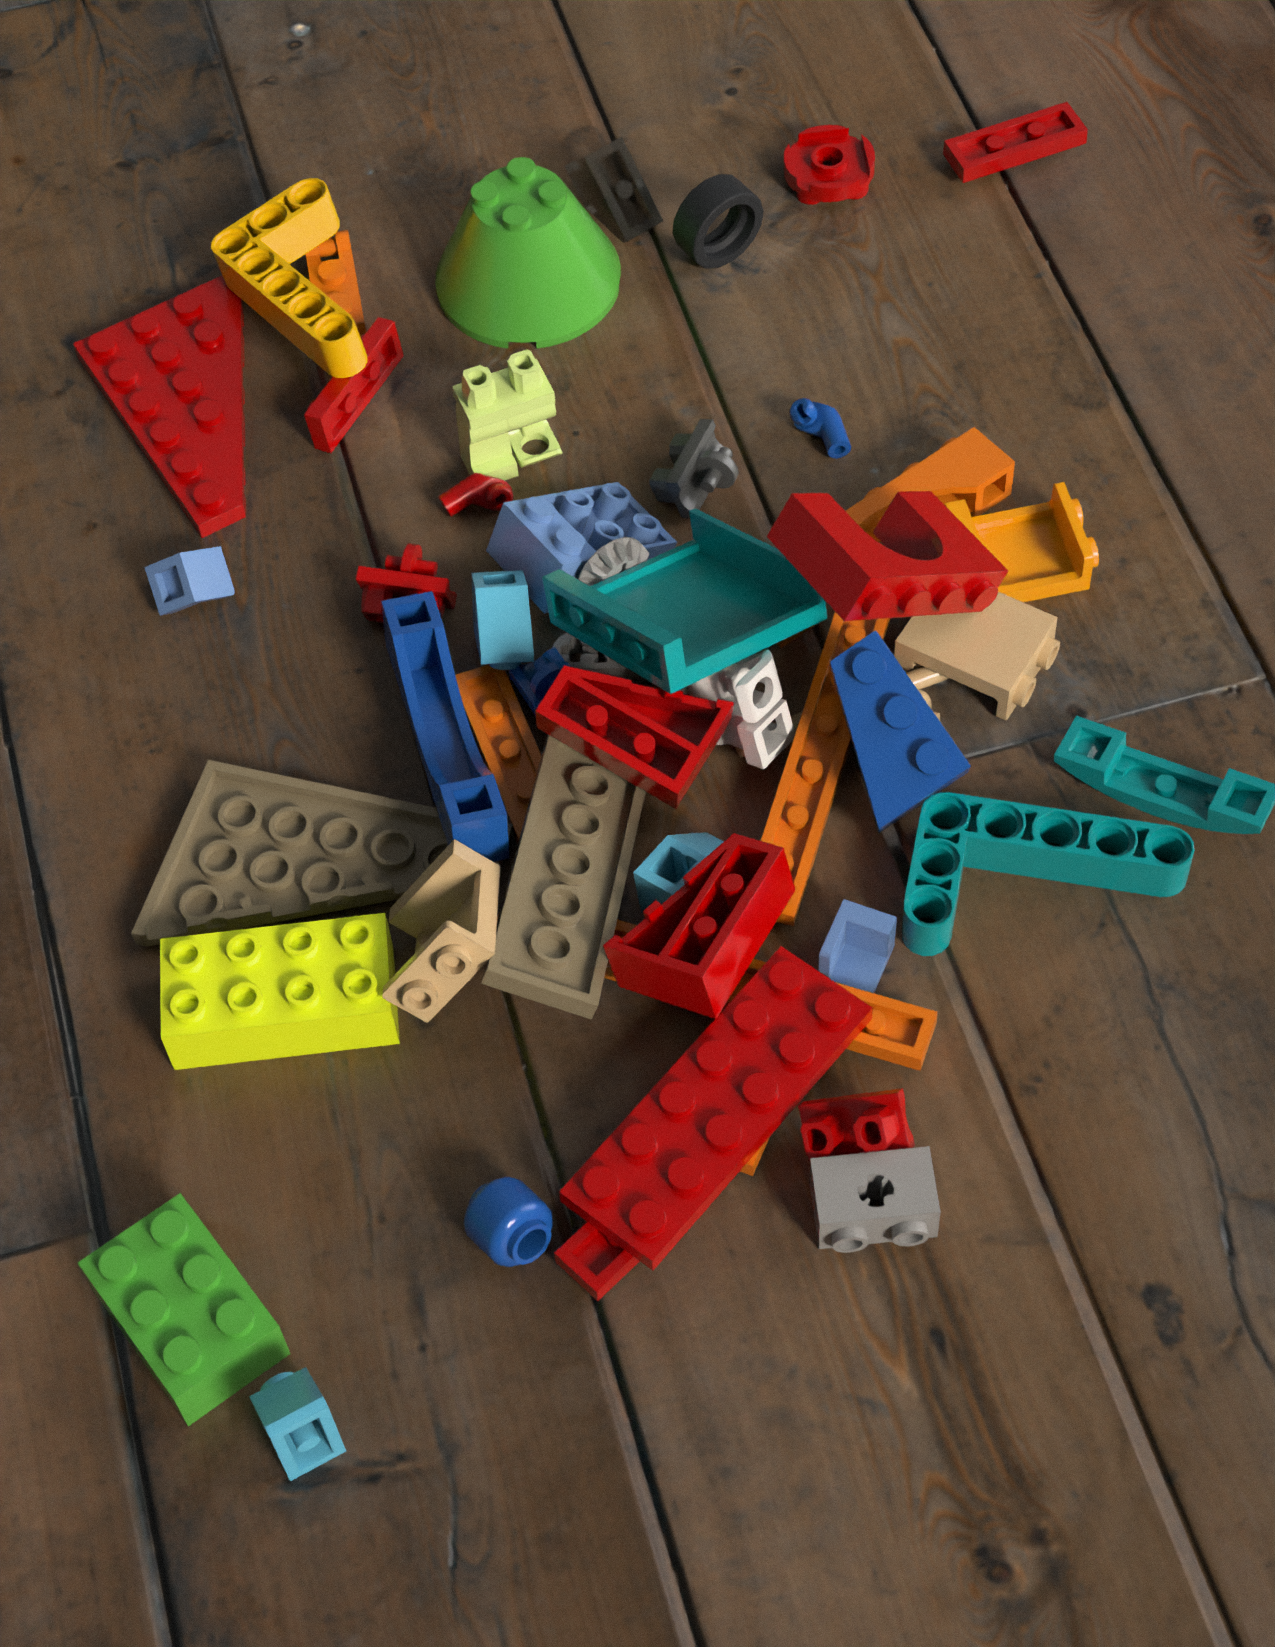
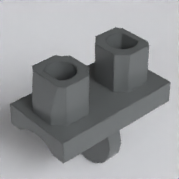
M700 419L692 434L676 433L669 445V456L674 464L673 469L656 468L649 480L650 487L657 501L675 503L682 518H690L689 511L694 508L700 510L707 495L713 492L715 487L721 489L731 487L739 474L737 465L731 459L733 452L729 448L722 446L715 437L714 430L716 425L713 419Z

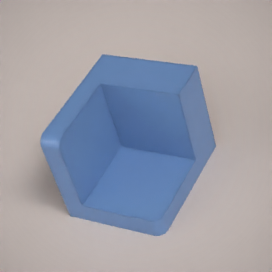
M221 546L181 552L145 567L160 616L176 613L201 602L227 598L235 593Z
M843 899L819 953V972L834 982L874 993L895 946L897 917Z

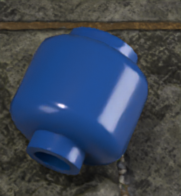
M512 1177L495 1179L480 1186L472 1194L464 1216L465 1232L495 1264L513 1267L531 1263L545 1252L551 1240L552 1212L545 1202L521 1180Z

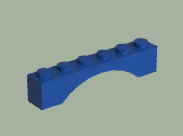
M433 592L381 601L386 648L447 844L449 845L455 839L493 862L510 859L507 813L494 774L485 765L470 729L458 688L444 625Z

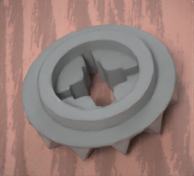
M623 537L613 540L598 549L589 558L578 580L592 586L647 561L650 553L637 539Z

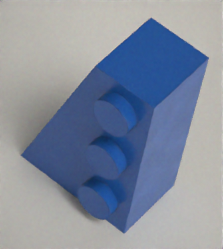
M875 630L831 660L830 666L879 834L923 804L931 795L939 793L967 774L971 765Z

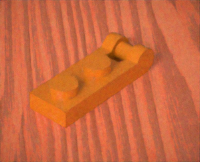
M348 230L337 231L334 237L329 238L305 254L309 279L311 283L352 316L361 337L366 333L350 237ZM339 255V259L321 261L323 257Z

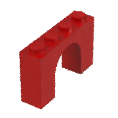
M901 491L896 493L873 531V534L882 544L869 536L829 493H792L766 536L843 621L982 612L996 599L998 587L1008 573L1007 568L931 491Z

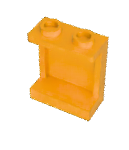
M1065 482L1053 484L1052 497L1049 502L971 517L965 499L945 503V506L1007 568L1008 573L999 585L998 592L1021 602H1028L1088 590L1090 588L1092 569L1099 564L1098 548L1092 536L1086 537L1083 529V512L1080 502L1077 498L1071 499Z

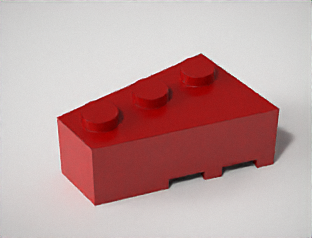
M564 665L535 710L538 729L677 809L730 723L735 702L717 699L716 702L684 695L683 691L680 690L670 694L665 690L634 684L629 679Z

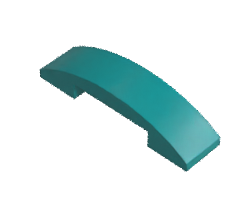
M1076 716L1054 754V762L1099 792L1150 815L1189 827L1233 834H1260L1275 805L1274 783L1231 768L1228 769L1224 779L1128 747L1126 746V732Z

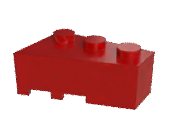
M733 833L682 878L685 885L664 903L661 904L655 900L643 910L645 919L623 938L615 934L603 945L618 987L717 1019L796 890L784 847Z

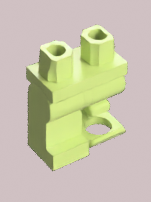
M528 349L511 354L507 360L508 368L493 373L490 372L488 367L481 365L463 370L462 383L452 386L453 395L457 402L456 417L460 455L470 475L482 473L505 481L519 476L517 462L520 468L562 454L560 445L546 420L556 416L555 394L537 358L535 359L532 352ZM535 439L542 440L549 445L545 452L538 455H530L522 450V446L526 442Z

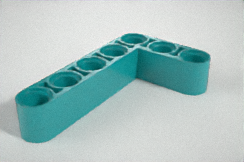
M939 792L925 800L921 808L904 898L902 940L910 951L921 956L937 955L949 946L964 867L1149 896L1171 897L1185 888L1195 851L1194 842L1184 830L1170 825L958 793ZM938 826H947V827H950V828H952V829H940V828H937V827H938ZM1000 834L1006 836V838H997L992 835ZM1047 843H1057L1062 846H1052ZM1102 851L1114 852L1117 855H1109L1103 853ZM1159 860H1168L1171 861L1172 864L1160 862ZM928 872H941L945 875L934 876L928 874ZM931 918L937 922L924 923L918 919Z

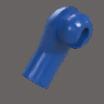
M800 398L792 404L789 413L796 428L802 432L822 438L827 453L831 458H842L850 452L851 444L842 419L835 408L822 403L812 402L807 398Z

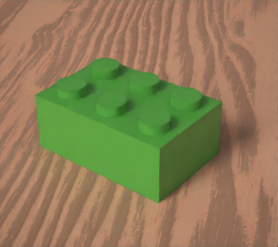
M181 1193L78 1262L95 1295L188 1426L291 1354L277 1322Z

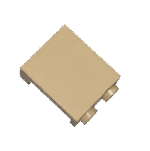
M998 592L996 599L982 612L911 617L895 640L894 656L905 672L924 666L995 698L998 702L996 717L1007 721L1017 705L1024 707L1028 703L1036 685L1035 676L1040 668L1048 670L1057 656L1060 648V641L1055 639L1058 617Z
M454 839L390 908L389 923L415 937L416 945L415 954L384 985L382 997L385 1000L428 1023L495 954L500 866Z

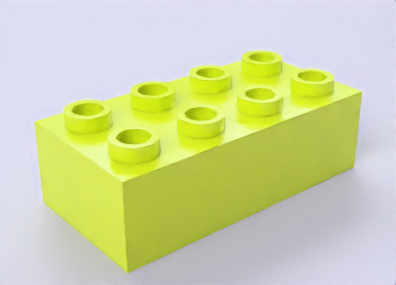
M379 913L160 939L161 1040L174 1070L400 1044L398 1008L382 997L384 985L395 975L394 947L386 914Z

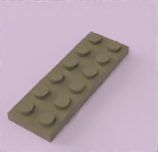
M550 735L547 736L498 917L495 954L486 963L481 984L592 1019L599 1004L608 963L603 945L614 936L645 791Z

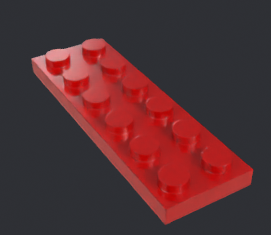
M780 946L724 1008L717 1019H714L559 1191L560 1201L654 1271L872 1020L873 1007Z

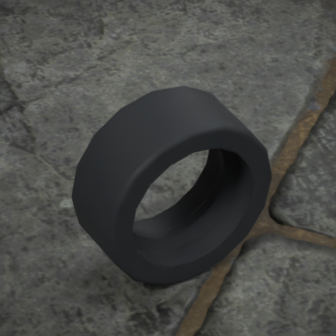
M718 174L704 180L691 190L680 204L674 217L672 234L676 244L705 269L719 268L730 263L745 252L755 239L762 225L764 210L761 200L731 174ZM730 208L727 216L721 222V224L711 233L706 235L709 227L715 221V219L725 210Z

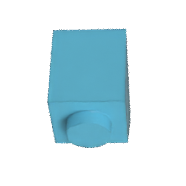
M306 1367L295 1373L283 1372L273 1376L262 1385L259 1392L249 1396L290 1481L346 1452L330 1409Z

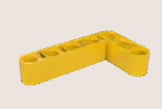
M318 178L303 179L219 232L211 242V250L223 279L231 291L329 375L335 378L352 377L363 370L367 364V353L354 319L290 265L331 238L340 227V220L326 183Z

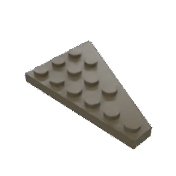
M208 760L131 932L133 939L137 945L152 946L160 944V939L231 931L397 900L448 846L437 809L421 804ZM507 823L510 851L514 839L513 824ZM506 859L494 862L500 866V876Z

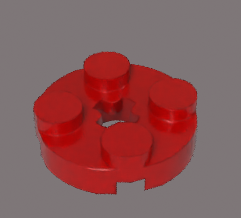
M840 125L811 127L798 134V142L794 143L791 148L790 144L785 148L784 177L787 184L796 191L797 199L807 205H814L819 202L861 199L867 195L869 183L874 177L875 151L871 142L862 134L861 141L856 137L850 136L849 128ZM832 161L833 165L826 166L823 165V162Z

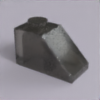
M622 137L603 144L565 165L585 208L623 243L663 222Z

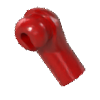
M474 473L440 494L438 499L449 516L452 517L471 504L493 511H501L503 502L513 501L514 495L511 486L506 481L482 473Z

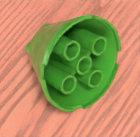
M518 157L510 160L507 166L489 173L472 186L471 197L437 265L435 285L437 298L445 316L457 329L467 336L485 344L501 348H509L508 342H536L538 349L572 340L593 328L608 314L619 294L621 265L612 242L560 177L546 168L536 166L530 158Z

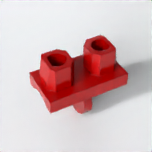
M408 543L402 557L387 555L385 569L358 566L355 579L363 590L361 613L366 620L383 623L381 601L430 591L433 592L442 619L445 608L454 609L457 594L450 591V581L448 578L435 577L438 570L437 562L422 560V548L419 544Z
M903 1088L808 1100L798 1105L802 1123L801 1134L809 1160L810 1158L906 1149L915 1146L913 1134L907 1122Z

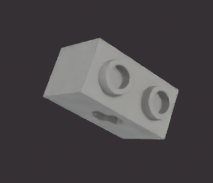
M930 1146L810 1158L809 1185L818 1249L833 1248L837 1252L850 1253L862 1250L868 1244L893 1242L895 1245L906 1247L924 1243L928 1238L938 1237L941 1211ZM870 1200H879L880 1206L871 1207Z

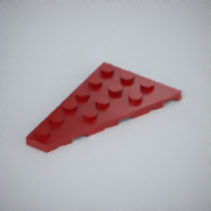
M219 276L73 343L78 359L201 538L246 517V498L244 494V486L246 485V472L244 468L245 415L243 411V405L245 404V391L243 387V367H245L244 313L242 299L227 287L223 276Z

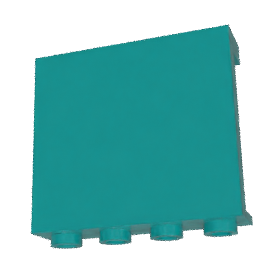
M696 508L689 511L693 540L601 582L589 586L560 569L542 577L550 622L670 694L827 619L826 601L777 548Z

